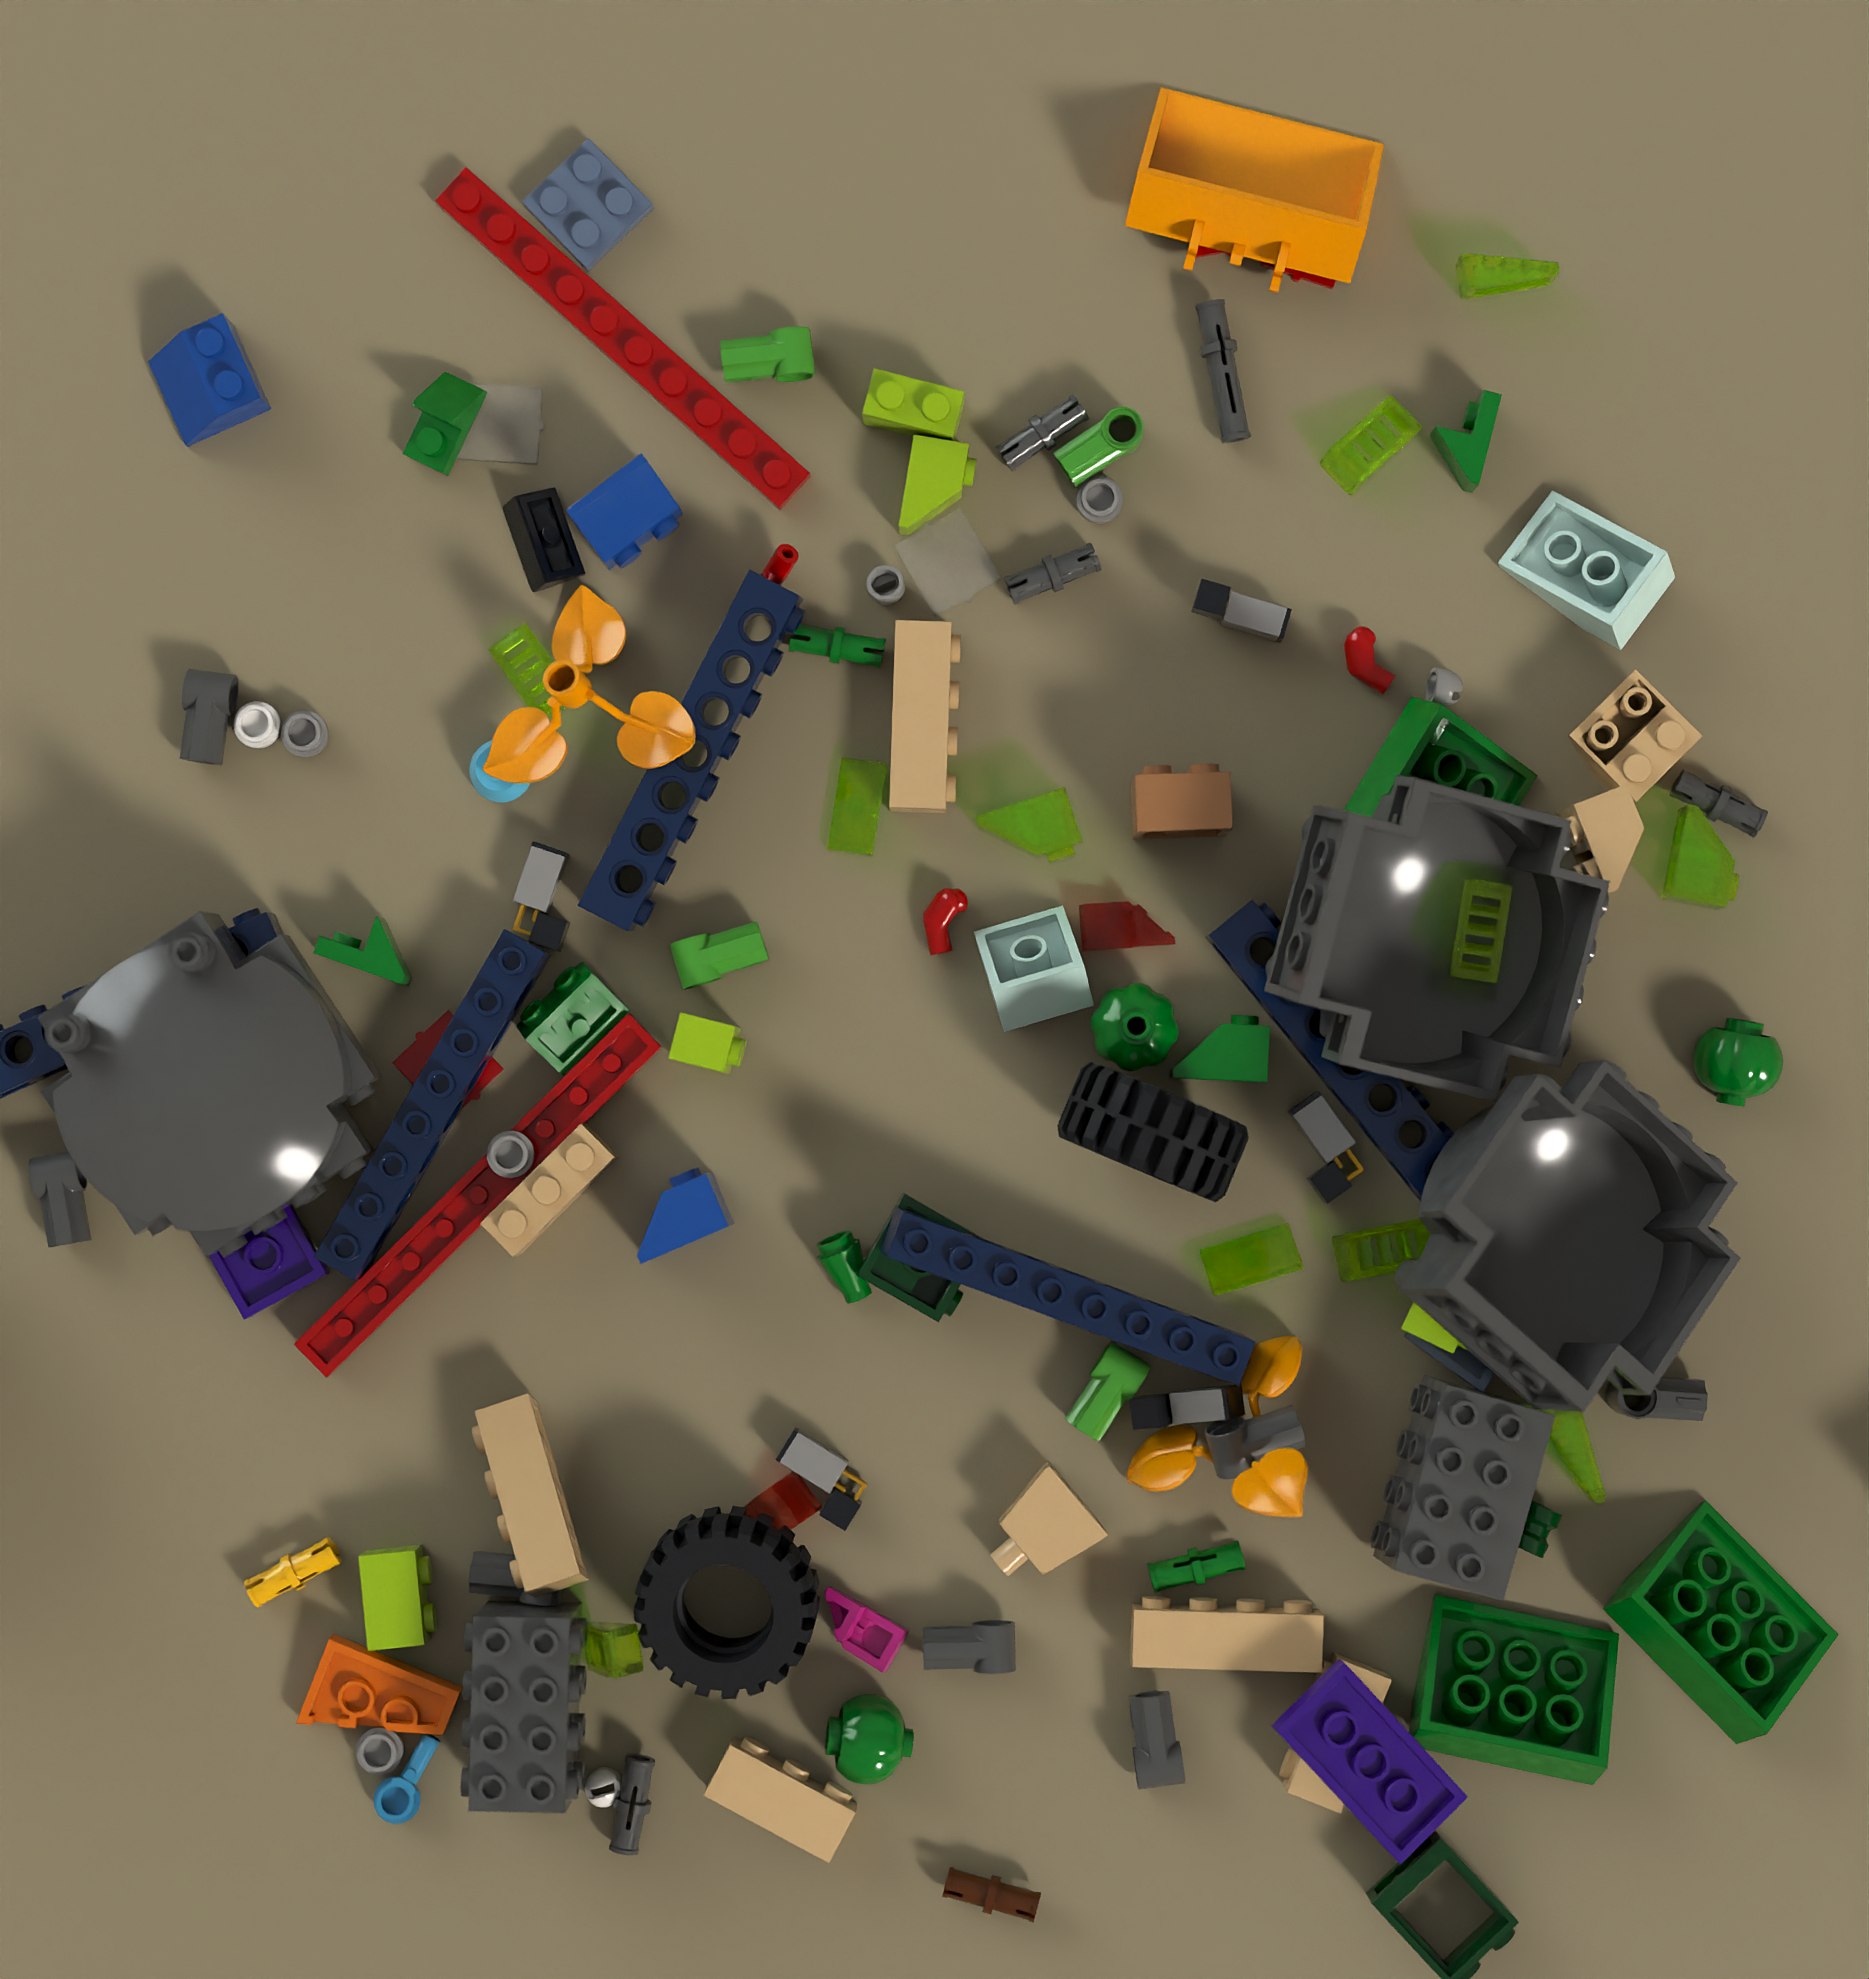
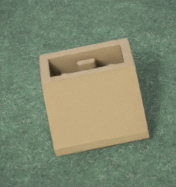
M1636 669L1568 735V738L1592 775L1608 791L1627 784L1634 803L1702 737Z
M1627 784L1576 803L1557 813L1558 817L1572 820L1569 828L1571 836L1569 848L1571 847L1577 865L1572 867L1573 871L1610 881L1608 893L1618 890L1645 829Z

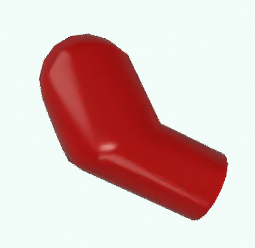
M789 544L779 545L761 573V576L781 586L798 560L797 550Z
M1357 627L1352 633L1347 635L1344 643L1347 669L1352 676L1383 695L1392 683L1395 675L1375 663L1373 644L1376 641L1374 632L1367 627Z
M945 888L937 892L923 913V923L930 956L953 951L948 924L956 914L964 912L968 906L967 895L961 889L952 890Z

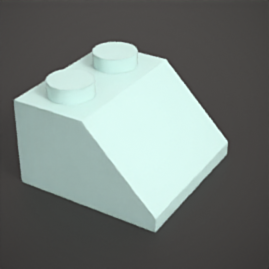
M1063 905L974 931L1004 1032L1094 1006L1085 967Z

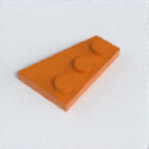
M332 1634L327 1642L296 1724L313 1725L314 1722L338 1724V1727L356 1728L359 1725L384 1727L386 1731L443 1735L447 1730L463 1687L377 1651H368L365 1646Z

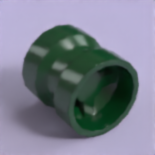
M1532 1500L1518 1548L1543 1558L1549 1546L1547 1542L1549 1532L1557 1528L1563 1515Z

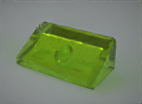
M849 758L841 759L827 850L873 857L888 768L886 762Z
M1288 1223L1198 1250L1213 1296L1304 1269Z

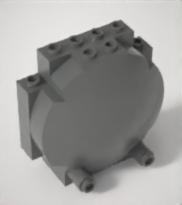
M1396 775L1392 792L1382 796L1372 817L1313 805L1311 815L1305 821L1302 828L1304 841L1275 951L1266 964L1267 981L1264 991L1297 1003L1321 1008L1320 1033L1326 1038L1321 1056L1339 1064L1496 1102L1498 1092L1504 1087L1507 1080L1508 1068L1506 1062L1508 1055L1560 1068L1562 1057L1567 1054L1570 1048V1028L1574 1013L1580 1007L1583 1000L1584 988L1582 983L1586 968L1596 952L1595 935L1599 920L1605 914L1608 907L1609 895L1607 891L1610 881L1559 868L1561 858L1565 856L1570 846L1571 836L1569 828L1572 820L1425 780Z
M200 911L37 1017L45 1028V1037L48 1044L54 1050L60 1052L70 1071L40 1092L56 1114L60 1133L76 1166L93 1187L117 1207L134 1235L149 1230L151 1235L155 1236L173 1225L178 1230L190 1231L206 1257L220 1251L223 1258L248 1243L244 1235L252 1230L255 1235L262 1231L265 1232L287 1218L288 1216L284 1211V1208L293 1204L295 1209L301 1205L305 1206L328 1191L323 1183L339 1173L344 1180L365 1167L367 1163L363 1157L373 1151L343 1102L348 1100L351 1106H354L376 1091L372 1083L382 1076L289 935L281 934L246 956L219 914Z
M1607 1060L1579 1063L1562 1089L1557 1082L1543 1074L1515 1076L1497 1103L1477 1113L1453 1134L1435 1160L1421 1198L1418 1217L1430 1233V1237L1421 1258L1403 1261L1398 1266L1395 1274L1396 1285L1404 1295L1408 1296L1534 1409L1584 1412L1606 1379L1623 1394L1650 1395L1741 1259L1727 1246L1729 1244L1728 1239L1719 1231L1709 1227L1738 1182L1725 1171L1726 1166L1719 1158L1704 1152L1692 1141L1693 1136L1689 1130L1676 1122H1671L1658 1110L1660 1106L1654 1098L1636 1090L1625 1079V1072L1619 1066Z

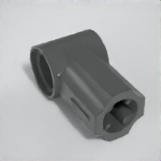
M188 669L182 690V705L186 715L180 759L197 763L222 765L229 716H233L237 705V675Z
M67 1151L31 1158L29 1160V1179L35 1197L40 1199L48 1248L91 1240L83 1193L87 1189V1179L76 1166L70 1153Z
M1661 1377L1651 1394L1641 1395L1640 1401L1632 1408L1626 1406L1623 1398L1624 1394L1611 1382L1607 1384L1605 1392L1606 1401L1611 1409L1616 1413L1635 1419L1660 1418L1703 1421L1704 1413L1707 1411L1708 1393L1705 1381L1700 1379Z
M1292 1405L1247 1420L1240 1417L1230 1420H1219L1213 1422L1205 1429V1436L1216 1474L1221 1479H1236L1240 1473L1252 1468L1251 1464L1253 1461L1259 1462L1265 1454L1278 1448H1293L1297 1450L1306 1447L1302 1426Z
M485 1551L473 1552L469 1574V1593L519 1598L520 1602L532 1605H561L563 1589L534 1598L525 1592L524 1587L517 1588L510 1569V1561L516 1560L514 1554Z
M985 1620L974 1622L972 1626L923 1627L924 1670L973 1669L974 1672L984 1674H1000L1015 1671V1622L1008 1620Z
M1155 1690L1129 1696L1132 1728L1134 1729L1136 1747H1132L1138 1790L1185 1784L1180 1741H1176L1170 1692Z

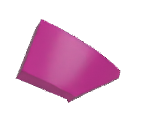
M828 1587L825 1591L826 1601L830 1604L836 1628L834 1630L836 1642H841L843 1649L880 1672H887L909 1630L833 1587Z

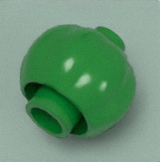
M1131 983L1126 987H1115L1107 991L1090 1019V1030L1094 1035L1095 1048L1098 1054L1105 1060L1112 1061L1120 1069L1128 1072L1138 1071L1147 1066L1154 1067L1162 1063L1179 1035V1025L1174 1017V1007L1171 1000L1143 983ZM1134 1017H1139L1143 1020L1141 1026L1145 1030L1141 1035H1133L1128 1031V1021Z
M1726 1018L1724 1028L1711 1027L1698 1040L1693 1054L1695 1073L1702 1084L1717 1093L1716 1102L1744 1107L1746 1098L1765 1094L1779 1080L1783 1067L1782 1051L1774 1037L1762 1035L1764 1024L1742 1019Z
M862 1694L842 1704L839 1717L829 1716L825 1737V1755H834L836 1770L853 1783L864 1785L876 1784L893 1774L902 1757L911 1758L914 1731L913 1729L905 1728L900 1711L892 1701L875 1694Z

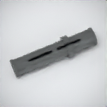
M1215 299L1199 303L1195 308L1198 312L1204 343L1200 347L1201 357L1207 358L1213 397L1221 430V442L1226 444L1249 439L1251 433L1248 429L1242 390L1234 352L1238 350L1237 343L1230 336L1224 306L1225 300Z

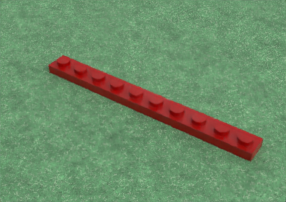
M467 167L436 198L435 202L439 208L777 509L781 510L811 477L810 473Z
M628 1013L510 1130L524 1134L532 1142L535 1157L531 1168L519 1177H502L491 1169L486 1153L294 1343L297 1349L326 1378L331 1376L482 1226L480 1223L581 1123H586L662 1046Z

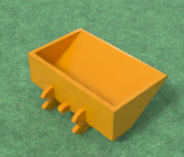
M1161 87L1137 171L1124 226L1189 242L1183 270L1192 272L1200 245L1231 253L1229 264L1241 266L1243 257L1275 264L1268 292L1278 294L1285 267L1350 284L1368 227L1384 144Z

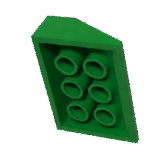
M1411 697L1344 808V811L1372 817L1382 796L1392 792L1396 775L1413 777L1520 806L1538 775L1442 704Z
M1706 1500L1701 1502L1629 1574L1603 1608L1735 1744L1768 1734L1839 1635Z
M1435 1594L1432 1600L1412 1701L1409 1733L1424 1750L1593 1785L1608 1768L1619 1633Z

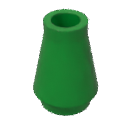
M850 1230L833 1234L816 1245L820 1253L817 1256V1260L841 1291L847 1304L862 1300L872 1293L869 1283L856 1275L864 1259L860 1239H854Z

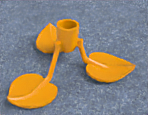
M580 585L570 597L559 616L552 637V653L556 661L547 667L543 675L544 687L552 695L547 700V704L551 707L552 720L550 721V718L544 711L534 707H523L512 711L497 727L488 758L483 766V771L498 780L519 784L540 781L552 775L561 766L568 752L566 740L556 732L561 725L560 707L564 706L574 709L584 705L588 700L618 720L625 722L617 735L618 749L630 764L639 768L653 769L664 766L689 751L695 743V727L687 710L668 694L657 691L640 693L631 704L630 714H626L592 690L591 682L584 673H590L593 664H608L619 655L626 640V626L622 617L611 605L595 595L586 586Z
M1297 1336L1277 1337L1254 1345L1240 1382L1242 1393H1250L1248 1402L1253 1417L1261 1415L1258 1404L1260 1395L1268 1398L1279 1396L1295 1379L1302 1358V1344ZM1175 1425L1161 1429L1150 1436L1136 1451L1127 1471V1482L1148 1491L1173 1489L1181 1485L1192 1474L1196 1467V1457H1204L1213 1463L1210 1450L1203 1446H1196L1198 1434L1193 1427ZM1293 1448L1272 1450L1265 1454L1259 1462L1253 1461L1251 1464L1252 1468L1243 1471L1234 1479L1232 1495L1240 1507L1254 1513L1269 1516H1302L1303 1492L1307 1480L1308 1466L1304 1456L1298 1450Z

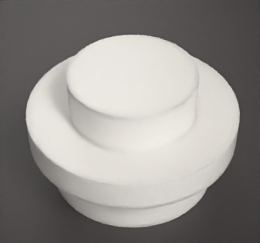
M260 701L250 702L242 706L236 713L234 731L237 738L243 744L251 748H264L271 745L278 738L281 731V719L278 712L269 704Z

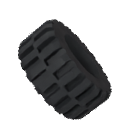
M1092 1062L1081 1068L1057 1125L1059 1137L1213 1202L1219 1201L1226 1195L1249 1139L1247 1127L1235 1120L1149 1083Z
M717 1506L705 1509L702 1517L696 1518L695 1515L690 1514L681 1519L675 1530L668 1529L659 1539L656 1548L652 1550L635 1591L638 1597L633 1607L634 1621L641 1623L638 1638L642 1648L651 1647L653 1649L650 1661L658 1671L667 1666L672 1671L670 1681L682 1688L687 1681L697 1686L694 1694L707 1698L711 1690L721 1691L722 1699H736L740 1689H746L747 1694L753 1696L764 1692L766 1682L770 1681L776 1685L786 1678L789 1667L797 1666L804 1656L806 1646L811 1640L819 1611L820 1596L817 1595L819 1579L817 1570L810 1569L811 1555L805 1545L797 1547L793 1543L795 1533L786 1525L782 1526L780 1530L771 1525L773 1517L760 1511L758 1519L746 1516L747 1507L733 1506L729 1514H721V1509ZM716 1565L734 1566L749 1572L762 1583L770 1596L772 1610L767 1624L758 1632L740 1638L721 1637L703 1629L692 1618L684 1602V1590L690 1577L701 1569Z

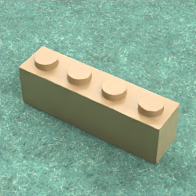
M895 620L890 811L946 813V802H955L956 774H947V756H957L958 728L948 727L949 709H958L959 681H950L951 662L960 663L961 635L952 634V622Z
M527 1393L474 1411L478 1425L472 1427V1434L479 1453H486L491 1470L484 1472L485 1481L493 1499L499 1497L503 1515L497 1516V1523L503 1541L506 1544L511 1542L516 1560L510 1561V1569L517 1588L524 1587L526 1593L537 1598L589 1580L538 1402Z
M1144 1596L1142 1597V1604L1131 1603L1130 1662L1132 1667L1322 1673L1324 1615L1319 1609H1312V1602L1304 1600H1285L1283 1608L1265 1607V1601L1260 1599H1237L1236 1606H1218V1599L1193 1597L1189 1598V1605H1170L1169 1597Z

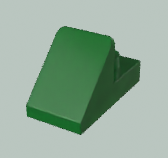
M444 372L412 403V406L422 411L403 451V455L448 476L487 395V391Z
M1483 390L1476 403L1468 402L1462 422V429L1469 430L1468 434L1440 426H1435L1430 433L1433 443L1463 491L1472 493L1480 483L1502 394Z
M376 916L364 951L359 949L362 940L335 931L333 939L319 936L314 954L402 985H410L412 976L384 918Z

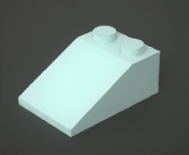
M1553 490L1498 562L1501 569L1580 628L1619 650L1624 647L1675 579L1667 551Z

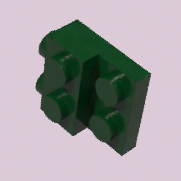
M903 1192L856 1275L939 1323L943 1314L950 1317L960 1303L964 1293L958 1289L961 1284L893 1260L880 1252L895 1208L899 1207L980 1238L982 1237Z

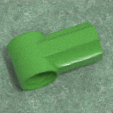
M784 327L771 331L768 336L720 341L725 383L774 378L777 382H798L815 376L811 331L808 327Z
M1117 407L1110 410L1103 420L1055 451L1053 455L1067 478L1076 488L1123 455L1133 453L1140 446L1143 439V421L1135 410L1128 407ZM1117 421H1127L1134 426L1136 433L1131 440L1118 442L1111 437L1109 433L1110 427Z
M757 921L714 935L704 933L669 945L683 990L723 978L722 974L745 969L769 960Z
M1110 1341L1089 1374L1091 1379L1065 1417V1420L1099 1442L1114 1421L1124 1402H1129V1399H1132L1147 1377L1151 1366L1114 1341Z

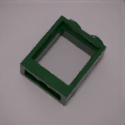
M1436 1830L1402 1864L1397 1863L1366 1892L1371 1904L1441 1979H1470L1480 1968L1481 1963L1479 1960L1492 1948L1497 1951L1504 1947L1514 1936L1515 1930L1513 1928L1519 1923L1508 1907ZM1446 1860L1494 1913L1443 1960L1395 1907Z

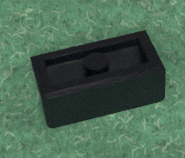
M555 487L514 496L503 506L505 518L532 592L542 591L586 574Z

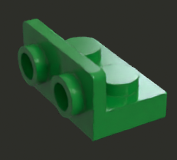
M580 962L575 968L569 967L564 970L555 980L554 989L542 1000H535L525 1008L520 1016L521 1021L517 1024L516 1028L523 1038L564 1076L630 1010L594 975L584 962Z

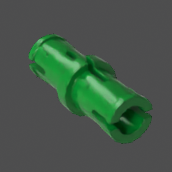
M804 624L799 625L794 635L810 638V641L790 638L789 652L796 651L830 657L829 662L839 664L841 659L876 666V668H881L883 656L864 652V650L871 649L884 652L886 643L885 638L879 639L845 633V628L836 626L834 631Z
M1238 1540L1197 1551V1548L1194 1547L1187 1549L1188 1554L1155 1563H1147L1154 1593L1195 1582L1196 1586L1206 1584L1205 1579L1239 1570H1246Z

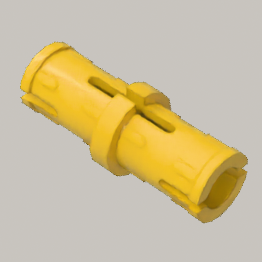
M328 1536L294 1556L288 1553L280 1558V1563L244 1581V1586L249 1588L246 1592L250 1600L258 1608L293 1588L296 1591L304 1588L306 1581L342 1563V1558L337 1556L340 1554L339 1550Z

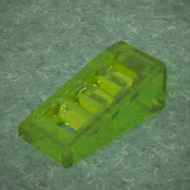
M1470 253L1460 254L1455 264L1460 296L1464 300L1550 286L1560 272L1558 262Z
M1390 395L1326 452L1320 461V465L1347 494L1353 495L1412 440L1423 427ZM1382 416H1385L1402 433L1399 437H1396L1380 420ZM1369 429L1387 445L1385 449L1367 432ZM1355 442L1373 458L1371 462L1353 445Z
M525 622L491 646L488 651L527 706L544 711L551 720L552 712L551 707L547 704V700L539 705L535 699L546 691L543 681L528 690L525 683L545 670L554 661ZM526 639L531 646L508 662L503 654ZM537 654L541 660L518 676L514 669ZM561 706V707H560V712H562L563 710H565L566 707Z
M1465 878L1449 969L1450 976L1497 983L1512 885ZM1472 895L1500 899L1499 908L1471 904ZM1469 915H1476L1497 920L1494 927L1469 923L1468 918ZM1466 934L1493 938L1492 946L1465 942ZM1463 953L1490 957L1489 965L1462 961Z
M1418 1218L1333 1236L1332 1244L1340 1280L1348 1282L1396 1272L1398 1266L1403 1261L1421 1258L1430 1233ZM1412 1229L1414 1230L1419 1257L1412 1258L1407 1231ZM1393 1233L1395 1234L1400 1261L1396 1262L1389 1234ZM1376 1237L1381 1265H1375L1370 1238ZM1355 1241H1357L1362 1269L1360 1268Z
M1562 1410L1548 1412L1555 1415L1549 1438L1582 1492L1589 1500L1596 1504L1605 1502L1606 1494L1582 1412Z
M588 1622L587 1645L584 1649L589 1671L608 1678H620L643 1672L644 1665L636 1624Z

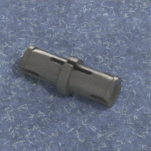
M1073 394L1040 418L1037 415L1028 420L1030 425L1001 445L996 446L1004 462H1007V466L1012 472L1044 448L1048 451L1056 446L1055 441L1082 422L1089 420L1081 404L1077 403L1078 400Z
M1091 542L1086 544V546L1056 558L1048 555L1042 558L1041 564L1011 576H1005L1004 580L1008 591L1012 594L1010 596L1013 603L1018 604L1022 600L1053 589L1054 592L1064 589L1063 584L1095 571H1101L1097 555L1094 556L1095 550Z
M1685 769L1676 778L1669 796L1706 813L1705 817L1713 822L1718 819L1753 838L1762 828L1768 815L1767 810L1761 809L1731 794L1732 789L1724 785L1719 788L1689 773Z
M627 1754L620 1795L618 1798H615L613 1808L617 1811L609 1850L622 1855H637L644 1815L649 1814L651 1809L648 1793L655 1759L641 1754ZM637 1786L631 1822H627L633 1787Z

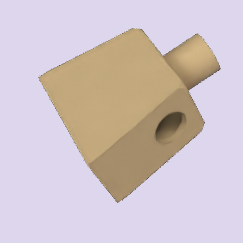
M1047 1462L1000 1517L999 1524L1010 1538L993 1551L990 1556L1007 1576L1012 1574L1028 1559L1043 1575L1101 1541L1108 1533L1052 1465Z

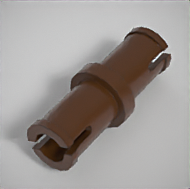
M950 1867L942 1897H949L983 1907L982 1912L992 1914V1910L1034 1923L1041 1892H1034L1002 1883L999 1876L992 1875L991 1879Z

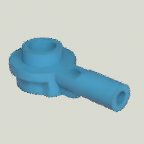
M423 1734L400 1776H391L383 1780L376 1788L373 1797L374 1808L384 1821L393 1824L404 1823L413 1818L418 1812L421 1804V1792L417 1783L440 1743L437 1737L431 1734Z

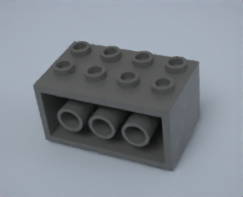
M1424 1375L1422 1384H1416L1411 1394L1409 1409L1413 1412L1409 1430L1404 1429L1398 1440L1396 1454L1401 1458L1396 1476L1390 1475L1385 1486L1384 1502L1388 1503L1383 1521L1378 1520L1372 1532L1371 1548L1375 1549L1373 1556L1394 1571L1504 1601L1555 1415L1541 1409H1534L1531 1405Z
M488 1600L473 1615L472 1622H466L464 1648L466 1652H472V1664L470 1671H465L463 1698L464 1700H471V1711L469 1719H464L462 1748L470 1749V1759L468 1767H463L461 1773V1797H469L468 1811L566 1813L572 1800L578 1799L579 1790H583L585 1766L584 1761H578L580 1742H584L586 1717L585 1713H579L581 1694L586 1692L587 1668L586 1665H580L582 1647L587 1645L588 1619L582 1618V1602H561V1605L540 1606L520 1601Z

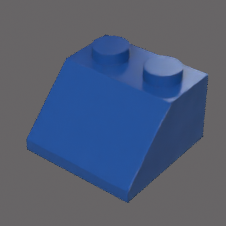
M223 313L181 331L148 361L187 447L271 410L235 326Z
M642 453L566 510L576 528L608 570L616 565L622 569L631 564L642 554L640 547L653 537L659 541L668 536L679 526L677 519L683 515L679 505Z
M698 1167L669 1179L672 1188L662 1192L637 1253L640 1264L734 1224L713 1172L702 1175Z

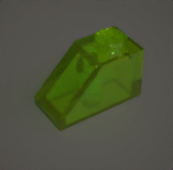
M1065 787L975 816L979 830L1036 859L1047 856L1049 863L1075 855L1073 847L1082 843Z
M1687 804L1678 809L1662 899L1714 910L1727 907L1728 900L1733 901L1738 890L1739 874L1733 873L1735 860L1700 808L1696 805Z

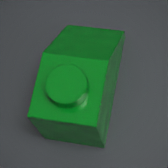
M1231 1015L1230 1024L1223 1023L1218 1025L1171 1068L1170 1078L1266 1083L1268 1081L1270 1026L1259 1025V1016Z

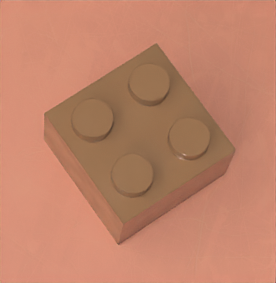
M1212 763L1190 765L1191 769L1187 770V773H1172L1170 765L1143 767V771L1140 772L1141 774L1135 775L1130 783L1132 839L1226 836L1233 829L1231 771L1219 772V764Z

